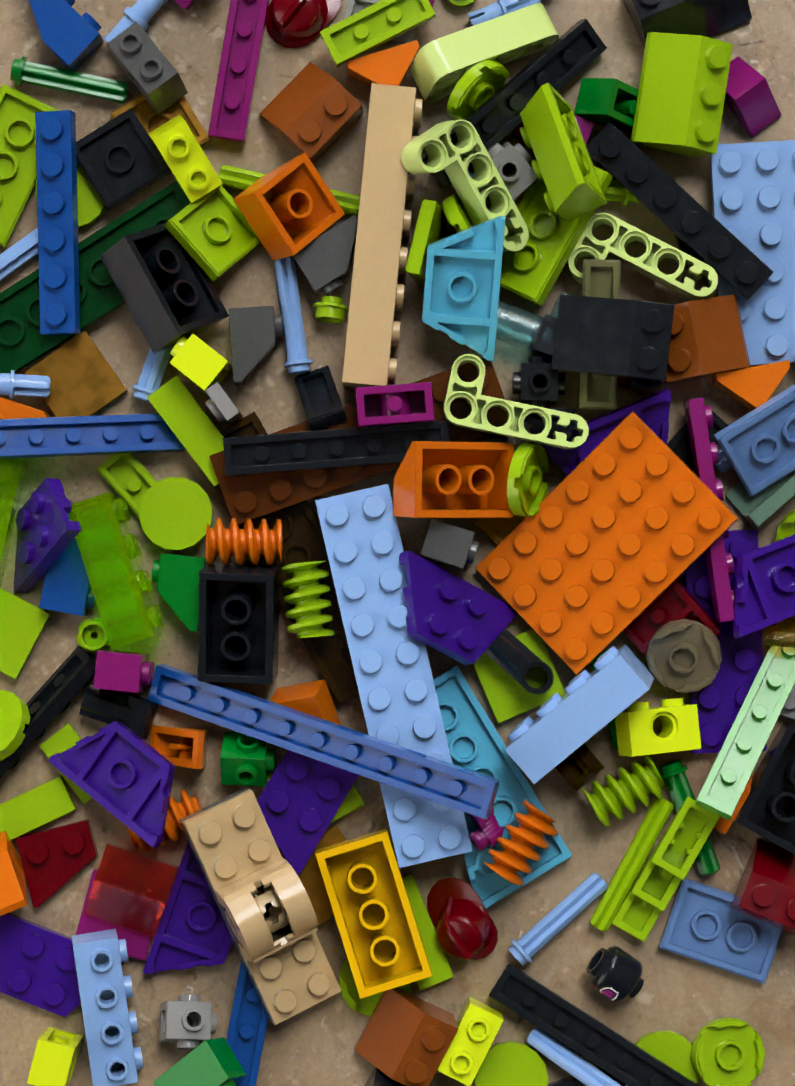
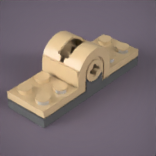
M245 787L179 819L268 1019L274 1025H277L341 992L316 935L318 920L309 896L293 867L287 860L282 858L253 790Z

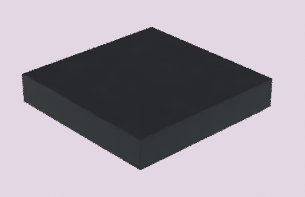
M132 108L76 142L77 161L109 211L171 173V170Z

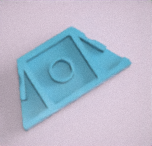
M498 216L431 243L427 247L422 322L436 330L443 331L459 344H465L482 354V357L488 361H494L506 216Z

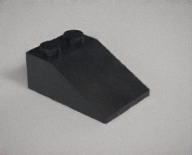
M560 295L551 369L663 383L666 379L675 305L639 300Z

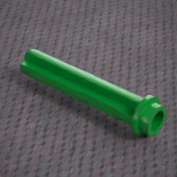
M22 56L21 60L14 59L11 68L10 80L16 81L17 86H22L23 83L121 104L125 103L128 96L129 85L127 82L29 62L27 57Z
M681 759L660 766L662 772L660 775L666 782L676 812H678L687 796L695 800L685 773L688 769L687 765H682ZM709 836L695 859L701 875H710L720 870V864Z

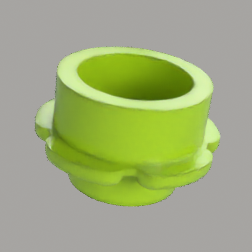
M322 296L321 302L313 304V308H316L315 319L325 323H344L345 313L349 312V308L343 305V299L339 297Z
M98 617L94 620L85 619L78 627L79 633L76 636L78 645L82 649H87L92 654H97V651L104 650V647L109 646L113 640V633L108 628V622ZM93 632L98 633V637L96 639H93L91 637V634Z

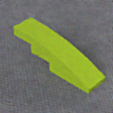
M688 796L649 856L612 922L615 926L643 942L661 911L665 910L681 880H684L720 817L696 805V801Z

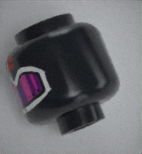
M618 946L599 949L587 967V972L590 974V985L614 1002L622 1001L628 996L634 998L644 983V980L641 978L642 964Z

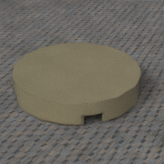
M680 619L670 621L658 628L650 640L646 658L649 671L659 684L675 689V692L690 693L699 691L711 684L720 669L722 651L720 642L711 629L697 621Z

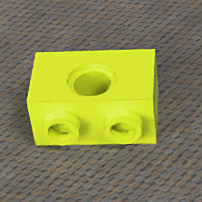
M180 114L148 133L191 203L223 184Z
M192 334L189 339L183 336L170 352L173 359L169 363L205 393V390L216 382L221 384L232 370V366L225 358L195 334Z
M683 698L662 699L661 707L649 708V701L633 702L627 707V710H624L615 717L619 756L634 757L702 749L697 704H684ZM657 717L662 722V730L658 736L653 731V722Z
M469 996L456 1021L458 1031L437 1071L467 1086H471L504 1021L503 1014Z
M48 1027L38 1039L27 1083L35 1086H68L74 1077L84 1036Z

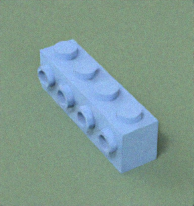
M116 928L73 935L71 937L93 1086H120L137 1083V1070L144 1069L141 1047L133 1048L131 1035L139 1032L136 1012H128L126 998L133 997L131 976H123L121 962L128 961L126 940H118Z

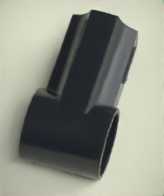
M506 628L484 652L522 685L525 690L532 694L545 693L553 684L554 675L549 665L543 662ZM535 666L544 668L547 673L545 684L538 688L531 687L526 681V673Z
M89 684L81 703L80 715L107 724L114 721L122 722L140 738L148 739L159 704L131 694L125 696L112 690L94 689V685Z

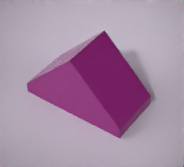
M739 56L730 62L724 102L752 138L781 116V112L766 78Z

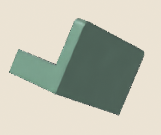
M795 470L753 497L749 496L741 481L733 486L725 496L753 528L759 527L795 495Z

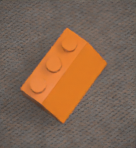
M412 441L393 478V516L411 518H513L507 498V479L514 454V443Z

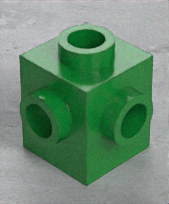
M224 732L220 756L221 785L266 787L268 772L275 771L276 750L269 749V743L237 732Z

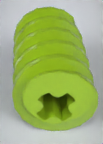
M326 561L292 563L281 567L282 573L293 576V578L283 582V587L294 590V593L284 597V602L295 605V608L285 612V616L296 620V623L286 627L289 633L297 634V638L334 635L333 630L323 628L324 624L333 620L332 616L321 613V610L331 606V601L320 598V595L330 591V586L319 583V580L329 576L328 571L319 569L317 566Z
M644 755L645 767L636 760L631 761V774L623 767L618 768V781L610 774L604 775L606 787H602L597 781L591 782L593 794H589L582 788L598 820L606 827L610 826L609 814L611 813L619 820L623 819L622 807L624 806L633 814L636 813V800H639L646 807L649 806V793L655 795L659 800L663 799L662 787L665 784L649 755Z

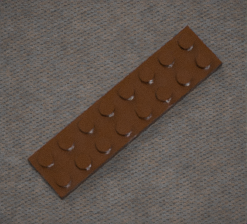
M480 358L485 366V378L481 395L505 399L492 362L485 358ZM469 362L460 365L457 368V374L462 381L472 382L478 377V369ZM451 369L413 382H431L434 421H447L443 414V405ZM456 399L450 404V412L455 418L464 419L470 415L471 407L466 400ZM356 403L344 407L347 420L315 431L358 428ZM501 407L490 408L487 411L488 422L495 427L505 425L507 421L506 411ZM307 420L271 434L307 432L312 430ZM448 422L450 442H470L489 435V433L456 427ZM224 451L209 456L231 518H236L238 525L245 523L247 518L254 520L398 468L402 463L226 476Z

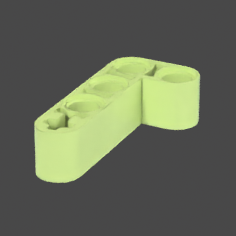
M536 3L429 42L418 51L409 71L426 103H434L451 94L460 78L477 63L487 59L497 60L502 65L546 49L559 38V34L544 5Z
M458 119L438 123L404 147L401 160L408 172L419 175L445 170L474 226L498 216H506L503 252H515L524 248L529 239L527 225L471 122ZM452 129L454 130L457 136L455 146L453 145L450 139V133ZM423 148L427 151L428 161L426 165L423 163L421 158V152ZM469 163H471L474 168V175L472 178L469 176L468 173ZM487 195L491 200L490 210L485 205Z
M597 213L590 218L568 259L570 273L578 283H583V273L575 268L576 262L582 257H591L598 260H610V258L621 260V264L692 301L712 298L718 289V275L711 266L608 213ZM599 225H609L613 229V235L607 240H597L593 236L595 228ZM634 241L641 242L646 247L645 253L636 258L630 257L625 251L627 245ZM665 258L674 259L679 264L678 270L673 274H663L658 269L661 260ZM685 267H690L689 276L696 280L706 276L709 288L703 286L700 291L695 290V282L686 276L684 283H680L679 281L685 273Z
M464 354L454 361L443 405L444 417L451 425L562 449H574L586 441L589 435V427L581 416L481 395L485 378L483 361L473 354ZM465 362H470L477 367L478 377L472 382L462 381L457 374V368ZM463 399L469 403L471 413L467 418L457 419L451 414L450 404L454 400ZM492 407L503 408L507 414L506 424L501 427L491 425L487 420V411ZM536 414L542 418L544 428L541 433L530 434L525 430L524 419L527 415ZM551 417L557 418L554 425L556 427L565 428L570 422L575 423L574 429L580 431V436L574 437L569 442L566 441L567 435L565 433L555 431L553 439L547 438L552 427Z

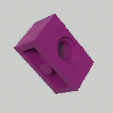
M431 382L355 388L358 427L434 421Z
M99 650L96 656L93 688L135 693L145 691L146 685L152 684L155 662H149V654Z

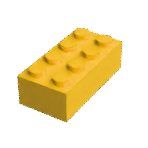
M384 828L316 850L315 855L360 999L431 977V967L388 829Z

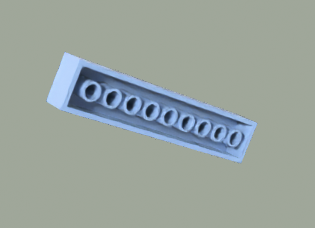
M380 485L315 500L368 734L453 764L426 646L424 643L408 636L407 607L404 603L402 589L403 587H408L406 565H400L399 563L400 553L404 552L396 516H393V502L389 485ZM379 782L399 868L473 851L463 811Z

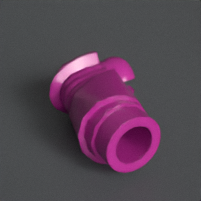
M492 808L491 815L487 819L469 814L478 829L470 834V841L477 850H483L486 846L494 847L498 843L497 838L502 837L504 832V826H499L494 815V809Z

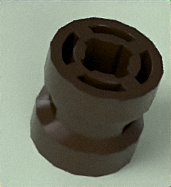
M583 744L558 764L556 769L577 792L585 785L587 777L597 775L604 769V766L588 747ZM574 760L583 773L580 774L570 761Z

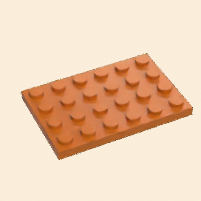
M632 411L540 503L539 512L534 516L526 517L475 568L578 675L739 518Z

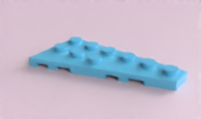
M456 665L433 679L453 765L500 781L493 804L494 815L499 826H504L502 838L510 839L511 836L505 826L507 824L516 827L520 825L514 814L515 812L528 814V811L522 804L524 800L530 802L545 814L547 813L518 765L505 751L506 745ZM464 812L470 837V834L478 829L469 814ZM560 834L557 837L544 835L550 847L544 849L536 846L541 859L540 861L527 859L533 871L531 874L518 872L524 880L522 886L572 856ZM471 842L473 851L464 853L470 883L479 895L485 908H488L522 886L510 883L483 863L493 864L494 861L488 851L492 849L501 852L502 847L499 843L492 848L486 846L483 850H477Z

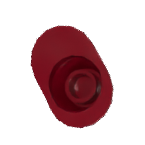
M272 0L268 6L265 23L267 31L273 40L283 47L297 49L307 46L317 38L320 31L336 16L341 8L342 0Z
M452 877L441 879L433 885L427 897V909L437 929V940L440 947L447 954L465 960H478L492 953L498 942V930L473 887L462 879Z

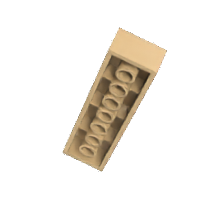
M371 83L342 385L346 389L395 384L397 359L391 358V348H399L401 322L394 321L395 311L403 310L405 285L398 284L399 274L406 275L408 247H402V238H410L412 210H405L406 201L413 202L416 175L409 173L404 168L401 154L404 147L418 137L413 136V128H421L423 99H416V87Z

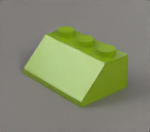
M648 32L631 141L692 158L717 154L733 44L702 35Z
M549 83L542 85L520 112L524 124L520 128V132L527 147H532L536 159L532 160V166L539 180H544L548 191L543 195L552 214L556 212L564 220L569 221L606 204L607 201L572 106Z

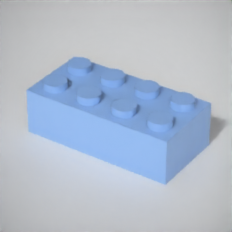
M626 644L619 650L614 645L597 658V662L593 665L596 668L589 674L584 669L568 683L569 685L565 688L567 693L561 697L558 693L552 695L540 706L541 708L536 712L538 717L535 720L527 716L508 735L511 741L505 751L533 784L543 778L650 689L654 680L653 675Z

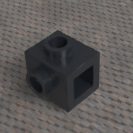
M528 357V363H521L519 372H513L512 392L513 394H519V403L550 409V404L558 402V395H565V373H559V370H552V363H550L549 357ZM535 376H544L547 380V385L541 389L536 388L533 384Z

